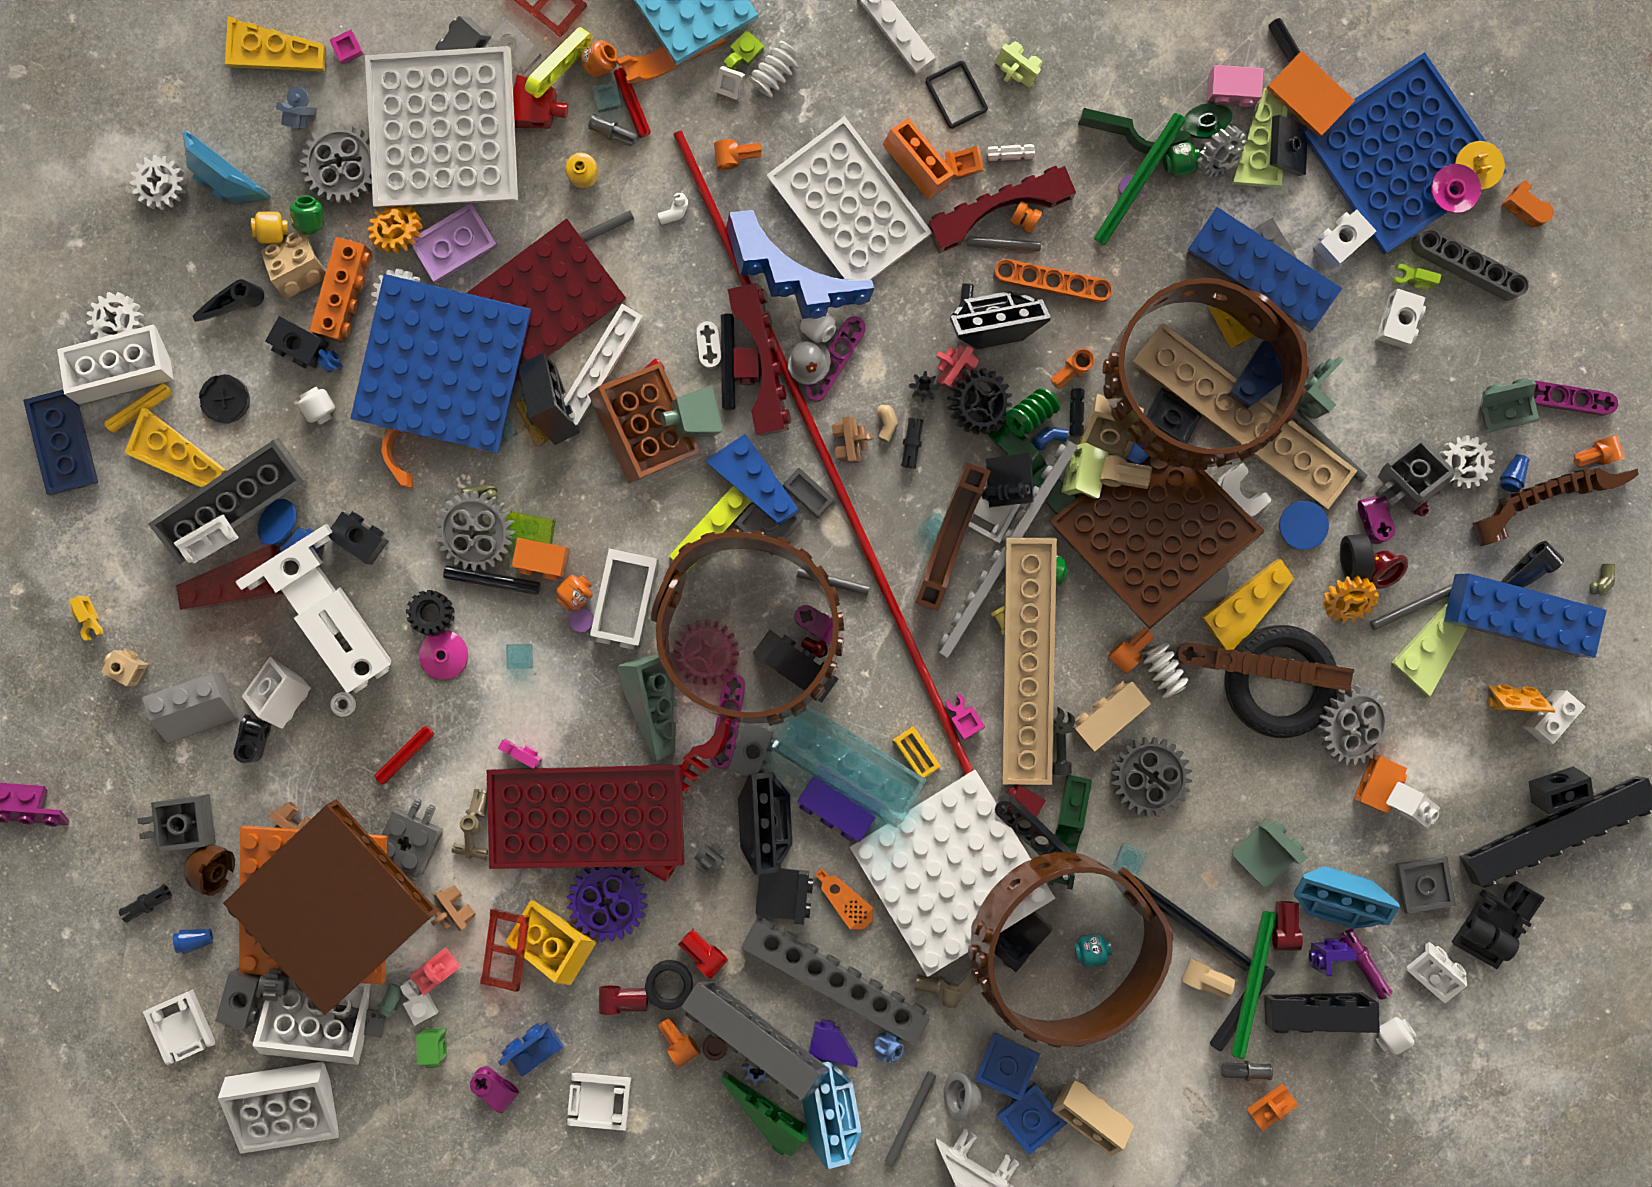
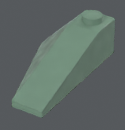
M669 652L672 665L677 673L673 652ZM659 654L635 658L618 665L622 690L653 760L658 761L675 753L676 723L673 721V706L677 707V698H674V683L666 672Z

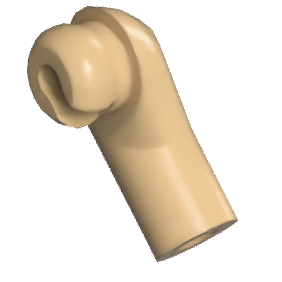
M880 405L876 413L877 416L882 418L884 426L878 437L889 442L898 425V421L891 406Z

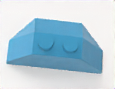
M187 130L184 131L183 139L187 168L194 173L192 178L203 187L209 184L214 188L211 193L223 202L227 198L233 204L268 200L271 197L266 191Z
M1327 866L1304 874L1294 891V897L1308 915L1354 929L1373 927L1382 924V926L1390 925L1400 908L1399 903L1374 881Z
M826 1061L822 1063L830 1068L829 1072L815 1093L803 1099L802 1103L809 1143L824 1167L831 1169L850 1164L852 1154L862 1131L853 1082L832 1061Z

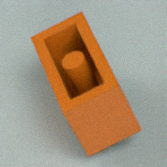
M517 538L512 567L518 568V573L532 576L533 571L542 573V578L556 581L557 576L564 577L570 549Z
M1373 755V759H1370L1353 799L1388 814L1389 810L1393 808L1386 804L1397 782L1405 783L1407 779V774L1405 773L1408 768L1382 756Z

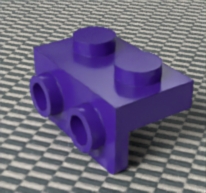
M1325 938L1324 942L1311 943L1312 950L1308 952L1310 965L1326 977L1332 976L1333 961H1357L1356 950L1347 946V943L1340 942L1338 938Z

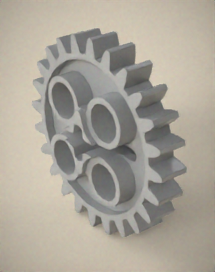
M340 123L338 130L333 124H330V131L328 132L321 127L322 135L318 136L313 133L315 141H306L310 149L301 151L307 156V158L300 160L304 166H307L301 169V172L307 175L304 181L308 185L312 184L310 189L314 193L318 191L317 195L322 199L326 197L330 203L334 201L335 197L339 204L343 203L344 198L351 204L353 196L362 200L361 192L363 191L369 195L370 192L367 187L368 185L372 186L369 135L364 136L365 133L362 129L356 131V128L351 124L347 130L343 123ZM351 145H355L354 151L346 154V149ZM331 150V155L327 159H322L323 153ZM360 168L359 175L351 177L352 171ZM332 174H336V179L333 182L328 183V177Z
M466 491L461 494V497L458 495L452 497L453 502L449 500L444 503L447 509L442 508L439 510L443 517L435 520L441 526L434 529V531L441 533V536L436 539L437 542L444 543L440 551H449L446 559L454 556V565L463 562V569H467L471 564L473 571L479 569V566L486 570L489 564L494 567L498 564L497 560L502 561L505 559L503 553L508 554L511 551L507 545L515 542L509 536L516 533V530L509 529L514 520H507L506 518L511 513L510 511L503 512L501 510L504 503L496 505L495 496L487 500V492H484L479 497L477 491H473L470 496ZM459 513H463L467 517L466 524L459 520ZM483 514L490 516L491 525L483 521ZM472 527H474V530L483 532L476 535L475 531L455 532L454 528L459 530H469ZM485 530H495L496 534L492 532H486ZM460 537L466 539L468 544L467 548L461 546V544L459 543ZM483 538L490 540L492 544L491 549L484 546Z
M1354 685L1351 691L1345 690V693L1338 691L1337 700L1330 698L1332 705L1331 707L1324 706L1327 714L1320 715L1324 723L1318 725V728L1323 730L1318 737L1324 740L1321 746L1326 748L1325 753L1330 755L1332 759L1346 765L1349 763L1356 765L1358 761L1365 763L1366 757L1373 759L1372 752H1380L1378 745L1380 743L1386 744L1383 737L1384 735H1390V732L1386 731V727L1392 725L1391 722L1387 721V718L1392 716V713L1386 711L1390 705L1384 702L1385 697L1379 695L1378 691L1366 686Z

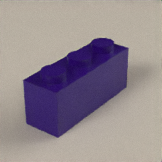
M815 775L812 776L797 799V802L801 804L799 806L801 810L809 815H812L813 812L822 817L820 822L831 829L833 826H836L842 830L840 835L850 842H853L854 839L860 842L876 818L875 814Z

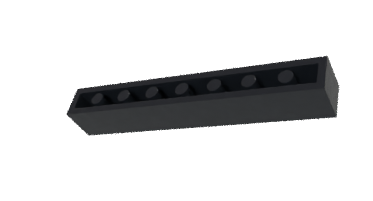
M1635 776L1593 795V800L1558 811L1459 856L1471 883L1483 888L1493 886L1497 883V879L1504 876L1506 878L1515 876L1519 873V869L1526 866H1537L1542 863L1541 859L1548 856H1559L1564 853L1563 849L1570 846H1581L1586 843V839L1592 836H1603L1609 832L1608 829L1614 826L1621 827L1631 822L1630 819L1636 816L1642 817L1651 814L1652 785L1649 778Z

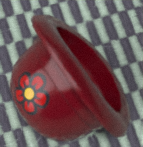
M1380 551L1374 554V573L1370 582L1374 583L1376 589L1387 588L1397 583L1408 569L1407 557L1405 555L1396 556L1390 551Z

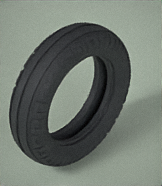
M1273 625L1256 630L1245 637L1234 649L1238 652L1245 651L1258 655L1271 648L1282 646L1296 650L1309 663L1314 662L1337 666L1330 650L1318 637L1304 629L1290 625ZM1225 670V692L1233 712L1247 727L1268 737L1292 738L1310 732L1324 721L1320 718V715L1327 714L1324 706L1331 707L1330 698L1337 700L1339 689L1314 686L1310 700L1302 709L1288 716H1274L1262 710L1252 698L1249 689V674Z

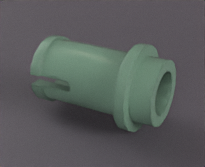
M396 983L389 984L382 1003H378V1012L380 1014L392 1017L393 1013L397 1012L396 1006L402 994L401 985Z

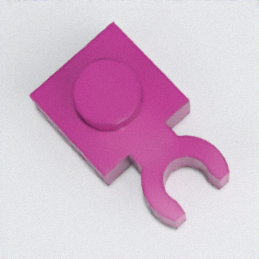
M958 694L957 699L960 704L954 707L948 700L946 701V707L950 712L956 714V716L951 718V721L962 739L966 740L983 730L985 726L973 706L965 709V700L961 694Z
M507 739L502 740L498 747L499 750L510 754L513 758L533 769L537 768L542 760L541 757L537 756L539 753L537 750L526 745L524 748L519 747Z

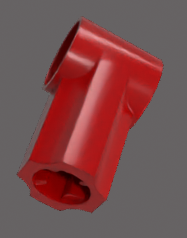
M694 928L678 943L687 955L696 962L697 968L709 979H712L728 962L727 957L716 946H711Z

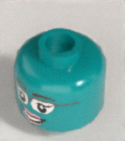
M1100 933L1082 935L1078 938V943H1074L1077 962L1082 963L1085 968L1106 965L1108 956L1112 955L1110 941H1105Z

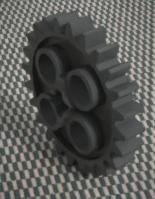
M1147 737L1142 738V744L1137 740H1133V748L1128 745L1124 746L1127 751L1126 754L1117 753L1121 761H1113L1118 770L1111 771V774L1117 776V779L1111 781V784L1119 786L1114 793L1123 794L1119 801L1121 803L1129 801L1126 807L1129 810L1136 806L1135 813L1138 815L1142 813L1143 809L1147 817H1150L1152 811H1154L1157 817H1160L1161 809L1165 813L1170 814L1169 806L1171 805L1178 809L1176 800L1185 801V798L1181 795L1182 792H1190L1185 787V783L1192 782L1191 779L1186 778V774L1191 773L1192 770L1184 768L1189 760H1181L1180 758L1184 752L1181 750L1174 752L1176 745L1173 743L1167 747L1166 739H1162L1160 744H1158L1157 737H1153L1151 743H1149ZM1147 753H1151L1154 757L1153 763L1149 766H1145L1143 763V758ZM1137 763L1144 770L1154 773V777L1169 786V790L1166 791L1158 783L1149 780V777L1137 770L1133 764ZM1171 767L1174 775L1170 780H1165L1163 772L1166 768ZM1133 773H1137L1140 777L1139 783L1135 786L1129 784V777ZM1157 787L1159 789V797L1156 800H1151L1149 792L1152 788Z

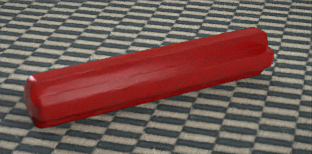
M623 67L614 70L613 74L638 136L643 138L650 135V128L631 83L627 84L625 80L627 75Z
M428 726L422 727L374 775L375 779L380 784H385L434 736V732Z

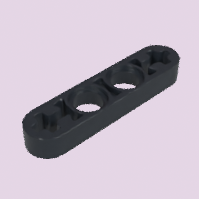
M1005 794L997 799L995 806L997 816L1006 825L1011 827L1039 856L1054 852H1071L1060 839L1014 796ZM1004 805V806L1006 807V806L1010 805V806H1011V809H1010V808L1004 809V808H1002V806ZM1027 820L1031 826L1023 828L1018 824V821ZM1043 836L1047 838L1048 843L1039 844L1035 838Z

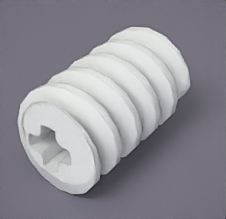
M779 41L778 48L771 50L772 56H766L765 63L762 62L758 65L759 70L752 72L753 78L749 77L750 82L761 93L770 98L773 97L770 88L778 91L780 88L776 82H786L783 74L792 76L789 67L799 68L796 59H800L798 53L784 41Z
M1167 642L1158 644L1141 654H1147L1148 656L1143 661L1144 664L1152 663L1148 672H1157L1153 681H1162L1157 689L1167 690L1162 698H1168L1187 687L1185 684L1189 680L1187 677L1179 678L1184 673V670L1182 668L1175 669L1179 661L1170 660L1174 656V652H1165L1169 647Z

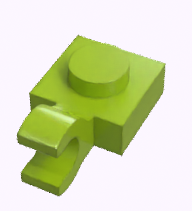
M746 30L730 46V51L733 53L724 60L726 64L724 67L736 70L742 62L749 66L763 52L764 45Z
M1399 264L1395 267V270L1401 271L1403 278L1394 277L1392 282L1400 285L1407 281V283L1414 284V287L1417 289L1429 290L1439 284L1442 274L1421 268L1412 269L1405 264Z

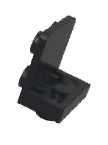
M780 868L779 872L760 874L756 914L762 917L794 920V924L804 925V919L810 918L811 903H806L807 893L812 894L813 878H809V871Z
M1034 911L1000 932L994 954L1002 960L1004 965L1017 972L1032 952L1051 933L1052 927Z

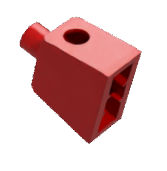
M516 75L513 90L515 128L549 129L552 126L554 116L567 118L569 105L557 102V93L553 87H550L541 97L536 98L525 91V84L528 78Z

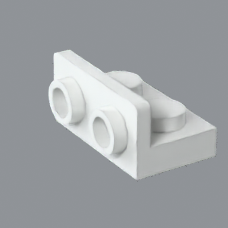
M1431 942L1425 944L1426 951L1407 966V971L1442 1002L1446 1003L1467 987L1466 971L1459 963L1454 964L1441 947H1435Z

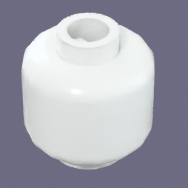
M828 312L826 316L818 319H802V316H800V331L815 343L827 342L836 331L835 319Z
M315 387L299 396L301 400L298 402V407L308 422L313 423L317 421L321 425L332 419L330 413L335 410V405L326 390H318Z
M1394 1017L1380 1025V1033H1378L1380 1037L1376 1040L1384 1052L1389 1050L1392 1054L1399 1055L1414 1046L1416 1033L1406 1019L1401 1020L1398 1017Z

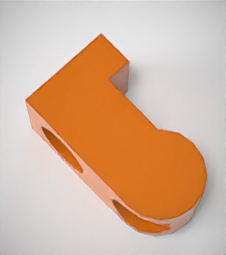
M1524 180L1515 186L1502 203V206L1527 225L1539 227L1552 219L1554 210L1550 203L1540 201L1529 192L1532 185Z

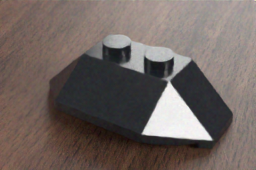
M1011 291L964 299L950 316V321L957 338L975 349L1023 341L1051 320L1043 299H1033L1027 295Z
M773 772L749 774L738 797L740 848L754 875L779 872L781 863L792 846L790 794Z

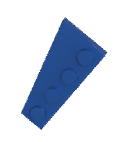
M746 434L705 460L707 465L717 471L727 482H730L740 493L750 499L779 526L800 512Z

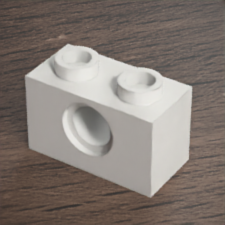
M1355 210L1351 215L1347 212L1335 221L1338 226L1332 231L1329 228L1317 238L1320 242L1313 247L1332 269L1342 263L1376 232L1358 210ZM1339 233L1346 235L1347 243L1340 240Z
M1400 289L1391 292L1388 296L1375 340L1400 348H1405L1414 343L1419 332L1416 329L1418 321L1422 319L1425 313L1426 306L1423 304L1426 297ZM1399 314L1406 318V325L1399 321Z
M1553 690L1546 698L1548 703L1555 709V713L1535 711L1522 726L1541 743L1554 744L1585 708L1567 690Z
M1397 782L1386 802L1401 816L1426 829H1429L1430 825L1434 824L1439 817L1440 807L1425 794L1401 782Z

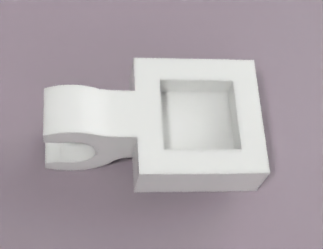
M411 979L400 986L403 994L409 999L403 1005L414 1026L438 1013L429 993L426 995L420 993L417 985Z

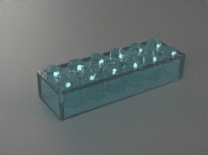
M806 705L807 710L799 716L794 717V715H791L770 749L895 828L904 821L927 781L925 778L809 705Z

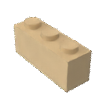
M1120 681L1111 689L1113 693L1108 698L1103 696L1093 704L1095 709L1088 715L1084 712L1075 719L1076 725L1073 726L1075 732L1091 751L1095 752L1151 705L1132 681Z
M1076 1080L1062 1087L1051 1110L1110 1156L1124 1150L1134 1127V1124L1128 1121L1123 1114L1115 1111L1107 1105L1105 1100L1094 1095L1084 1084Z

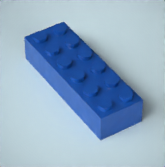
M1216 207L1187 250V253L1234 284L1268 297L1295 324L1309 333L1313 331L1342 290L1340 286L1218 207Z
M1468 573L1454 575L1444 622L1577 657L1596 658L1607 610Z

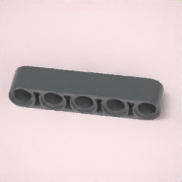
M1427 229L1412 240L1411 249L1416 255L1503 300H1513L1525 294L1529 288V281L1524 275L1437 230ZM1423 238L1429 241L1430 247H1426L1423 244ZM1445 249L1450 251L1451 259L1446 257ZM1467 260L1472 263L1473 270L1467 267ZM1488 271L1493 273L1494 281L1488 277ZM1510 283L1515 285L1516 292L1511 290Z

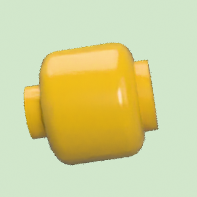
M576 153L566 162V175L577 188H589L598 180V166L590 155Z
M257 212L255 218H251L252 237L257 238L260 244H280L283 241V235H288L287 220H282L279 212Z

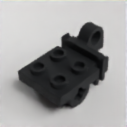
M1514 881L1508 886L1504 895V901L1483 889L1479 895L1486 903L1477 902L1452 940L1453 945L1495 969L1499 968L1503 960L1510 961L1519 949L1520 942L1518 938L1522 933L1526 934L1527 932L1522 927L1523 924L1528 927L1532 925L1530 920L1545 899L1544 896L1518 881Z

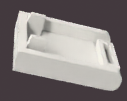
M981 496L973 514L993 524L994 527L990 533L969 522L968 528L999 544L1020 504L989 508V502L986 499L983 500Z
M193 989L143 1011L166 1065L174 1063V1058L177 1062L204 1050L206 1046L210 1047L215 1044V1039ZM178 1002L181 1011L164 1017L161 1009Z
M572 1073L571 1080L581 1081V1083H571L568 1115H576L578 1118H568L567 1125L626 1131L632 1078ZM615 1093H624L622 1114H614Z

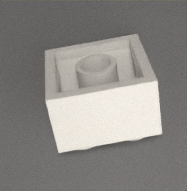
M270 656L246 689L242 698L258 718L283 729L285 724L292 719L300 703L306 699L311 687L302 677Z

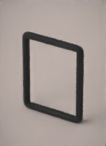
M958 61L925 79L931 95L948 127L951 129L988 110V106L964 61ZM962 66L983 108L952 124L930 81Z

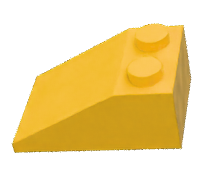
M530 900L505 941L554 983L568 985L573 983L597 943L595 940H591L590 936L586 933L582 935L581 929L575 928L573 924L534 900Z

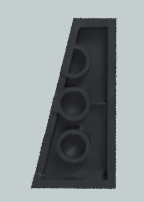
M1363 992L1265 995V1024L1274 1030L1275 1033H1289V1030L1302 1033H1312L1314 1031L1380 1033L1379 1002Z

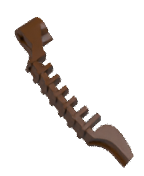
M1600 468L1578 470L1561 475V477L1549 479L1546 482L1535 484L1534 487L1522 489L1523 492L1511 494V497L1499 499V505L1491 517L1472 523L1480 546H1485L1508 538L1505 525L1512 516L1517 515L1516 511L1526 510L1528 506L1539 504L1540 500H1547L1565 492L1570 494L1579 491V494L1582 495L1591 493L1593 490L1603 491L1619 487L1638 476V468L1618 474H1610Z
M1190 642L1182 643L1176 651L1178 660L1187 665L1215 670L1223 669L1228 672L1235 671L1246 675L1253 674L1258 677L1266 676L1271 679L1278 678L1289 682L1307 683L1308 685L1351 691L1352 688L1351 683L1354 669L1314 662L1308 663L1301 660L1294 661V659L1289 658L1281 659L1280 657H1269L1264 654L1256 655L1251 654V652H1238L1233 649L1225 650L1221 647ZM1191 647V651L1203 656H1191L1189 660H1186L1187 658L1185 655H1182V652Z

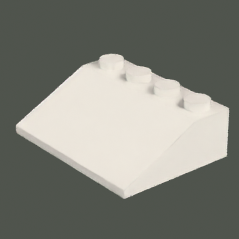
M289 977V988L285 996L281 995V997H278V1001L265 1000L253 1047L259 1054L358 1065L365 1038L364 1028L371 984L360 983L338 1004L347 1006L344 1011L336 1012L335 1006L324 1015L313 1006L308 996L296 987L295 982ZM352 1007L359 1008L354 1032L351 1033L347 1031L341 1021L334 1019V1016L338 1019H345L350 1015Z
M324 1061L225 1077L218 1100L240 1154L339 1137L331 1081Z

